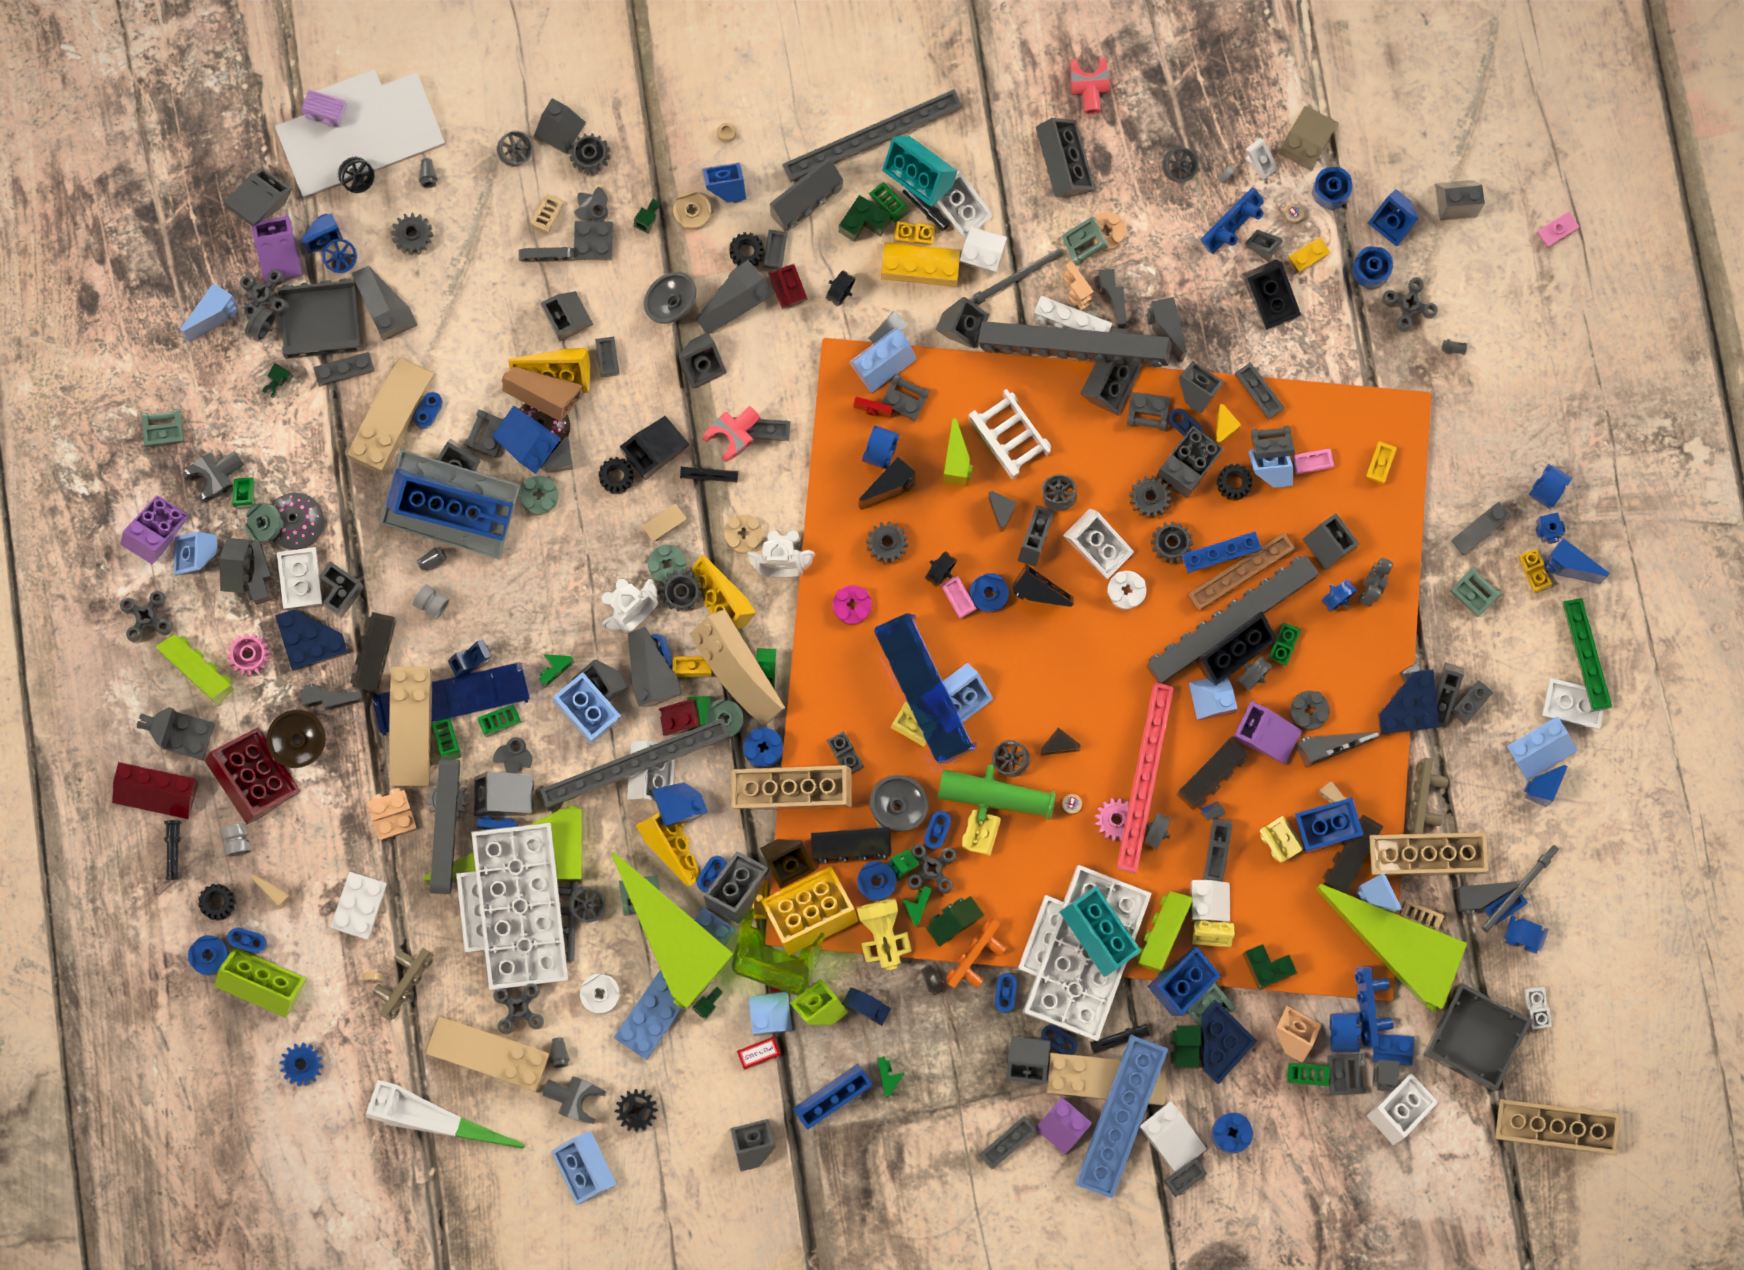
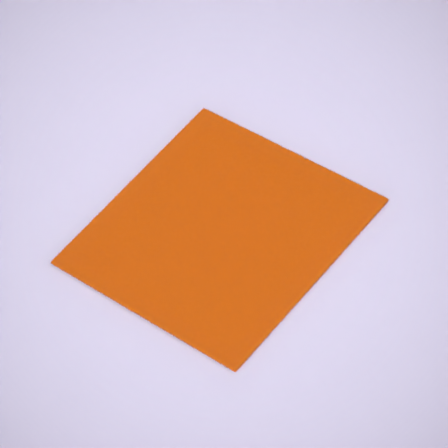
M823 338L802 551L811 550L815 553V557H813L812 564L799 577L781 768L840 766L827 740L842 731L845 732L864 768L851 774L852 808L777 810L775 840H801L815 871L781 889L771 872L769 896L832 866L859 922L804 949L864 954L861 943L875 939L873 933L860 921L857 907L878 901L868 900L860 893L857 886L858 874L865 864L872 861H880L888 865L893 856L901 854L906 849H909L911 852V848L916 844L923 845L927 856L931 859L939 858L945 848L955 850L956 860L942 867V874L945 878L952 881L953 889L950 893L943 894L939 892L937 883L934 880L927 879L923 882L922 887L918 890L923 891L924 886L931 888V893L917 928L913 926L902 903V899L918 904L915 901L918 890H911L907 885V880L909 876L918 874L921 871V863L919 862V865L900 881L896 878L894 892L884 900L894 898L896 900L898 913L893 925L894 935L903 932L908 933L912 951L899 955L900 958L958 963L959 957L963 953H967L971 948L969 944L975 936L978 938L981 934L980 928L986 921L994 919L1000 923V926L993 934V937L1007 948L1001 956H998L985 947L972 964L1018 968L1044 896L1047 895L1063 902L1075 868L1078 865L1152 893L1135 938L1138 947L1144 949L1146 941H1143L1147 931H1152L1154 924L1151 922L1155 913H1160L1162 906L1159 904L1163 895H1168L1172 891L1190 897V882L1192 880H1205L1203 879L1212 819L1206 820L1201 814L1200 808L1219 802L1224 808L1225 814L1217 818L1229 819L1233 823L1223 882L1230 883V923L1234 924L1231 947L1192 944L1194 922H1190L1189 907L1162 971L1197 946L1221 975L1215 982L1217 986L1258 990L1243 953L1263 944L1271 962L1290 955L1297 973L1260 990L1357 999L1358 987L1355 981V967L1365 966L1371 967L1372 980L1384 978L1389 980V990L1374 992L1375 1001H1392L1395 975L1322 898L1316 889L1319 884H1323L1359 899L1357 895L1358 887L1379 876L1371 875L1369 836L1404 834L1410 731L1381 734L1378 713L1388 704L1400 686L1404 684L1399 672L1415 663L1431 393L1262 377L1284 406V410L1268 420L1234 374L1210 372L1224 381V384L1201 414L1192 410L1185 403L1179 382V376L1184 370L1142 366L1119 415H1115L1092 404L1080 394L1096 362L911 345L917 360L897 375L901 376V379L922 389L927 388L930 390L914 422L893 411L891 418L881 415L871 416L866 414V411L853 408L855 397L881 403L893 378L870 393L849 361L873 343ZM898 385L895 389L918 401L921 397ZM1005 389L1009 393H1014L1018 399L1016 403L1042 439L1046 438L1051 445V453L1048 457L1042 451L1021 465L1019 476L1014 480L1009 477L968 420L969 414L974 410L978 414H983L1004 400L1002 395ZM1131 392L1170 397L1165 431H1160L1159 428L1133 425V427L1127 426ZM1220 404H1224L1241 424V427L1220 445L1224 448L1197 487L1188 498H1185L1168 485L1166 490H1171V494L1168 497H1171L1172 500L1167 503L1169 508L1164 509V514L1157 513V518L1150 515L1148 519L1144 514L1139 516L1138 510L1133 511L1134 504L1129 503L1133 499L1129 497V493L1134 492L1131 489L1132 485L1138 486L1137 480L1139 479L1143 482L1144 476L1148 480H1151V477L1154 476L1155 481H1158L1159 478L1156 475L1159 469L1184 438L1170 424V413L1174 409L1185 410L1202 426L1203 434L1215 441L1218 408ZM1009 405L986 420L987 423L985 425L989 430L995 429L1014 416L1015 412ZM1134 413V417L1157 421H1160L1161 417ZM1177 415L1176 420L1181 422L1183 419L1182 415ZM953 418L957 419L970 458L969 465H973L971 480L966 481V487L943 483ZM1019 421L998 435L996 440L1000 445H1005L1027 429ZM876 425L900 435L896 450L891 458V463L899 457L915 471V485L909 492L904 491L899 496L861 510L859 508V498L886 470L862 462L873 427ZM1290 426L1295 455L1331 448L1334 468L1296 475L1293 459L1290 456L1293 465V486L1274 488L1254 473L1248 450L1254 449L1251 429L1259 431ZM1030 436L1008 451L1009 454L1007 455L1011 461L1013 459L1017 460L1038 444ZM1284 436L1259 438V440H1262V439H1272V438H1282V437H1284ZM1379 441L1397 447L1384 484L1365 478ZM1230 464H1240L1241 467L1245 466V469H1249L1250 476L1252 475L1253 478L1248 494L1240 500L1239 498L1236 499V501H1233L1231 498L1229 500L1226 499L1227 497L1222 496L1221 491L1217 489V478L1220 471ZM1059 474L1073 479L1076 484L1077 499L1071 508L1054 512L1036 567L1029 566L1074 597L1072 607L1028 601L1026 598L1022 600L1014 594L1012 589L1013 581L1026 565L1017 560L1036 505L1050 509L1043 502V483L1047 478ZM1232 475L1227 479L1229 487L1237 489L1241 487L1242 480L1240 477ZM1072 488L1067 490L1069 492H1074ZM994 491L1017 502L1016 508L1005 530L1002 532L999 530L988 499V492ZM1145 495L1146 499L1150 501L1155 500L1154 495ZM1089 509L1099 512L1134 551L1108 579L1095 569L1063 536ZM1337 513L1359 545L1354 551L1327 570H1324L1302 539L1325 520ZM888 521H890L891 526L894 527L897 523L898 530L904 529L902 535L908 536V539L904 541L908 543V547L904 548L906 554H901V560L896 558L894 564L891 561H887L885 565L882 560L876 562V556L870 557L872 551H867V546L871 544L866 543V539L871 538L868 532H874V525L880 528V522L887 526ZM1174 521L1175 525L1178 526L1181 523L1183 529L1188 528L1187 534H1192V538L1189 539V541L1193 542V546L1189 547L1192 551L1256 531L1261 547L1285 532L1295 550L1198 611L1187 595L1248 555L1187 574L1182 558L1179 564L1176 560H1173L1172 565L1169 564V560L1162 563L1163 558L1161 556L1156 558L1157 551H1151L1155 545H1151L1150 542L1155 539L1152 537L1153 532L1158 533L1156 530L1158 526L1163 528L1165 522L1167 525H1171V522ZM888 539L882 542L885 547H890L893 544ZM1172 539L1167 540L1169 546L1174 547L1177 545L1176 541ZM945 551L950 556L956 558L957 562L951 570L952 578L959 577L969 596L971 585L975 579L987 573L999 575L1003 578L1009 589V597L1005 606L1001 610L992 613H986L977 609L959 619L941 588V584L947 582L950 578L944 579L937 588L933 583L925 579L932 565L929 562L937 560ZM1306 555L1319 572L1317 578L1264 614L1276 638L1283 622L1301 629L1287 666L1269 659L1274 645L1272 643L1247 662L1248 665H1253L1262 656L1267 663L1272 665L1270 670L1264 675L1265 684L1262 682L1257 683L1250 691H1247L1238 682L1246 672L1244 665L1228 676L1237 705L1235 713L1197 720L1189 682L1207 679L1197 661L1163 683L1174 688L1147 825L1153 823L1158 812L1165 817L1171 818L1167 827V834L1170 835V838L1165 837L1164 840L1162 839L1157 850L1142 844L1137 873L1133 874L1116 869L1121 842L1119 838L1112 842V837L1105 839L1104 833H1098L1101 828L1100 826H1095L1099 822V820L1095 819V815H1100L1101 813L1097 811L1098 808L1104 809L1103 802L1109 805L1112 798L1115 803H1117L1119 798H1121L1122 804L1130 801L1152 687L1155 682L1158 683L1147 668L1148 663H1150L1149 659L1157 653L1159 656L1165 652L1164 648L1174 642L1175 645L1181 641L1180 637L1185 633L1190 632L1192 634L1197 630L1196 626L1201 622L1206 621L1208 623L1213 619L1211 616L1217 611L1221 610L1223 612L1228 609L1227 605L1233 600L1237 599L1239 601L1244 598L1243 594L1249 589L1255 590L1260 587L1259 583L1268 577L1270 580L1276 576L1274 573L1281 567L1285 569L1291 565L1290 561L1297 556L1302 558ZM1380 558H1386L1393 562L1390 573L1384 576L1388 578V582L1377 602H1373L1371 607L1360 604L1359 597L1363 590H1367L1363 585L1369 571H1371L1374 563H1378ZM1120 571L1135 572L1145 580L1146 596L1140 605L1131 610H1122L1115 607L1107 594L1111 578ZM1349 579L1351 585L1357 589V592L1347 602L1349 606L1340 605L1332 612H1329L1327 606L1321 602L1330 592L1331 588L1329 586L1331 584L1334 587ZM851 585L865 589L872 602L869 616L863 622L856 625L843 623L833 611V600L838 590ZM1130 586L1121 588L1124 591V595L1132 593ZM991 588L988 591H984L987 598L995 595ZM851 600L850 603H847V606L854 610L858 604ZM966 663L979 673L994 699L948 734L938 723L925 747L891 728L905 702L915 705L927 714H931L921 697ZM1304 691L1320 692L1329 704V717L1316 730H1305L1297 726L1290 716L1292 701L1298 694ZM1251 701L1271 710L1302 730L1285 765L1233 740V736ZM1307 706V709L1304 711L1312 716L1315 709ZM1379 733V737L1373 741L1305 768L1296 748L1300 743L1299 740L1307 736L1313 738L1328 735ZM1014 740L1025 746L1029 751L1030 764L1027 770L1020 776L1008 777L995 768L993 778L995 781L1048 793L1055 791L1056 796L1052 817L1050 820H1047L1044 816L989 807L986 814L1001 818L991 855L970 852L962 847V838L966 833L968 818L972 814V810L979 811V807H977L978 805L937 799L943 769L983 778L986 775L987 766L993 764L992 757L996 746L1003 741ZM1013 745L1007 747L1008 751L1011 752ZM1019 746L1017 747L1015 754L1022 752V749ZM1004 750L1002 751V753H1001L1000 756H1004V754H1005V751H1004ZM1023 756L1019 757V762L1021 763L1023 762ZM999 760L1000 767L1006 762L1005 760ZM1010 764L1004 769L1005 772H1010ZM1018 764L1014 765L1015 770L1020 767ZM892 775L907 776L918 782L924 789L928 799V811L924 820L910 831H890L891 856H887L888 859L876 860V857H869L868 861L861 862L856 861V859H848L846 863H837L836 860H829L828 864H817V861L813 862L811 833L878 828L870 810V795L875 785L882 779ZM1330 781L1334 783L1346 799L1353 798L1363 831V836L1307 854L1304 849L1287 861L1280 863L1279 860L1276 861L1271 854L1272 849L1263 842L1260 836V829L1284 816L1303 846L1295 813L1331 804L1318 794V791ZM1069 794L1079 796L1082 801V807L1076 814H1068L1062 808L1063 799ZM893 806L895 810H900L898 806ZM944 811L951 819L945 840L939 849H929L924 843L929 823L934 813ZM1119 816L1111 817L1112 823L1116 825L1122 822ZM943 819L937 820V823L939 825H943L945 823ZM1147 828L1145 829V834H1144L1143 843H1144L1145 838H1146V836H1147V834H1148V832H1146V831H1147ZM936 837L930 838L931 843L938 841ZM920 849L915 850V854L920 855L922 854V851ZM946 853L945 857L950 859L952 858V854ZM928 865V872L932 871L936 874V866L934 865L933 867H931L930 865ZM1385 875L1399 902L1401 876ZM874 876V880L871 881L872 885L880 886L882 878ZM913 879L911 883L917 885L918 881ZM947 883L942 884V888L947 889L949 887ZM971 896L984 913V916L970 927L961 931L949 942L939 947L926 929L931 924L930 919L938 913L942 915V909L949 904L953 905L959 898L962 897L965 900ZM767 915L765 944L783 947ZM901 938L895 940L897 950L903 949ZM876 945L870 946L872 955L878 956ZM1134 956L1126 963L1121 978L1154 980L1159 974L1137 965L1138 959Z

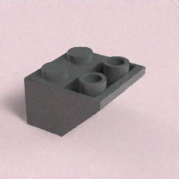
M576 291L557 294L541 302L542 310L559 342L593 325Z
M1337 513L1325 520L1302 539L1324 570L1340 561L1359 545Z
M1011 1036L1006 1080L1046 1085L1051 1041Z

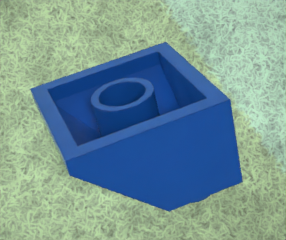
M740 162L702 168L707 190L728 203H738L742 200H747Z
M1395 189L1387 196L1368 221V224L1397 247L1419 218L1411 201Z
M332 213L320 215L303 237L302 242L308 254L323 248L326 243L333 239H343Z
M1562 765L1528 781L1524 788V792H1526L1524 798L1547 807L1554 801L1568 766Z
M685 782L652 790L665 827L692 821L708 813L702 794Z

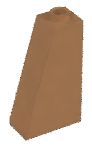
M513 367L502 377L503 392L558 421H561L581 399L582 385L517 367Z

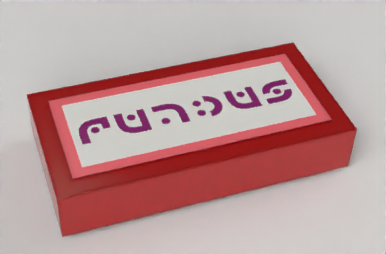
M774 1036L737 1051L744 1070L781 1055Z

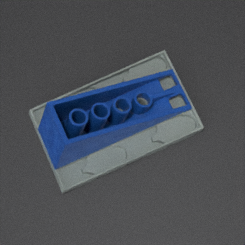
M400 449L380 524L499 560L520 485Z

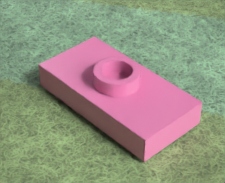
M1567 212L1538 230L1537 234L1548 248L1579 229V225L1570 212Z
M1331 448L1292 456L1296 475L1334 468Z
M958 576L941 584V588L959 619L977 610Z

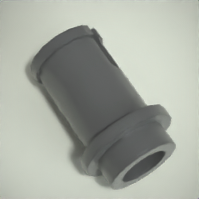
M1450 339L1443 340L1442 351L1445 354L1449 352L1466 354L1467 343L1455 342Z

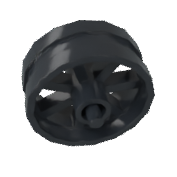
M361 157L347 158L339 167L338 180L351 193L365 192L374 182L375 174L373 168ZM356 163H362L357 169ZM367 165L368 172H362V170ZM345 173L350 175L346 179H344ZM353 180L351 187L346 185V183Z
M842 270L834 281H829L831 286L827 292L826 300L833 302L837 307L840 306L848 295L850 297L853 295L851 289L856 277Z
M945 551L937 560L929 562L932 565L925 579L933 583L937 588L944 579L948 577L951 579L953 577L951 570L955 566L957 559Z

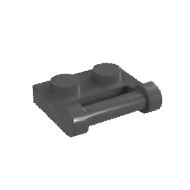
M895 374L881 403L892 406L893 412L915 422L930 390L927 388L922 389ZM897 385L921 396L919 401L895 390Z
M1131 392L1127 426L1133 427V425L1159 428L1160 431H1165L1170 397ZM1134 413L1161 417L1160 421L1136 418L1134 417Z
M478 410L476 414L477 419L468 439H465L463 445L496 458L501 444L492 436L504 419L488 414L483 410ZM484 420H487L489 424L480 444H477L475 440Z
M1290 426L1259 431L1251 429V439L1256 459L1295 455ZM1284 436V437H1282V438H1272V439H1262V440H1259V438Z
M1363 1054L1327 1056V1063L1330 1066V1096L1366 1094L1362 1078L1361 1060H1363ZM1348 1061H1353L1355 1088H1350Z

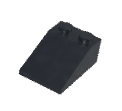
M1276 259L1242 274L1247 290L1266 330L1301 315L1282 262Z
M897 457L859 498V508L862 510L899 496L904 491L909 492L915 485V471Z
M1027 564L1013 581L1012 589L1014 594L1022 600L1026 598L1028 601L1072 607L1074 604V597Z

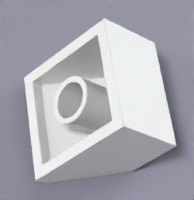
M970 227L960 257V264L996 274L1007 237Z
M1192 880L1190 882V897L1193 898V901L1190 905V922L1206 920L1209 922L1230 923V883L1213 880Z

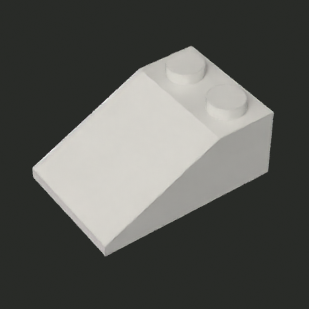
M960 171L957 172L953 187L934 205L963 239L967 238L970 227L978 229L993 216Z
M1089 509L1063 535L1106 579L1134 553L1100 513L1093 509Z
M1410 1073L1366 1116L1395 1145L1404 1139L1438 1102Z
M1171 1101L1139 1127L1174 1172L1207 1150Z

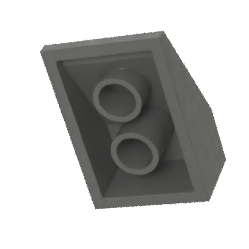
M1174 297L1151 301L1148 313H1146L1148 325L1151 324L1152 330L1157 336L1169 337L1172 344L1171 353L1179 362H1183L1187 350Z
M736 851L704 894L707 908L740 924L751 909L769 872V868Z

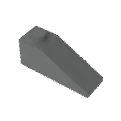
M1497 502L1454 537L1451 542L1462 555H1465L1506 523L1511 515L1500 502Z
M1036 505L1017 561L1036 567L1055 511Z
M1446 662L1436 689L1439 726L1445 728L1464 677L1463 667Z
M1518 882L1456 888L1458 912H1464V915L1476 914V911L1518 886Z

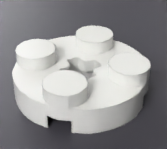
M1132 571L1116 573L1111 578L1107 588V594L1112 604L1122 610H1131L1140 605L1146 596L1145 580ZM1130 586L1132 593L1124 595V591L1121 588Z
M594 974L583 982L580 999L587 1010L595 1014H604L615 1008L620 999V990L613 978ZM597 989L600 991L605 990L603 999L595 998Z

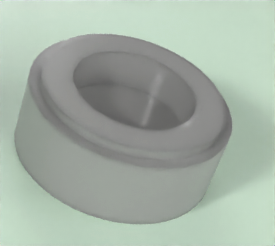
M1229 165L1217 180L1224 184L1235 169Z

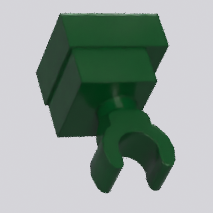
M652 199L647 209L642 207L634 218V227L649 234L652 230V225L656 221L655 213L659 208L658 204L660 202Z
M274 363L267 375L272 382L266 385L262 391L266 393L268 389H273L271 397L275 398L278 385L283 386L286 380L290 382L294 377L293 374Z
M716 987L707 999L703 996L697 1001L692 1010L707 1021L716 1009L713 1003L722 995L723 991Z

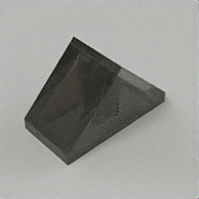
M1058 727L1042 747L1040 754L1042 756L1078 752L1081 746Z

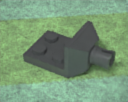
M171 707L157 713L155 717L143 713L140 714L139 719L141 721L137 722V728L149 731L160 748L198 760H204L215 726L214 722L176 712Z

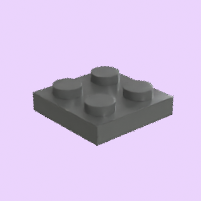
M575 221L574 260H612L613 222Z

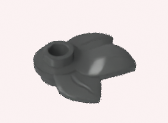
M597 187L593 196L587 193H578L577 199L580 207L574 211V214L579 219L603 221L607 218L608 209L606 204L608 198L602 188ZM598 210L602 211V214L599 216L595 214Z
M518 737L510 739L507 745L498 747L493 756V762L504 763L507 773H517L521 766L530 768L533 760L531 753L526 750L525 742ZM515 744L520 745L518 751L513 750Z

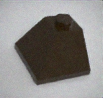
M776 839L760 848L780 889L815 871L801 840Z

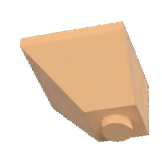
M1286 1006L1281 1016L1276 1033L1285 1054L1303 1063L1315 1042L1322 1024L1289 1006Z

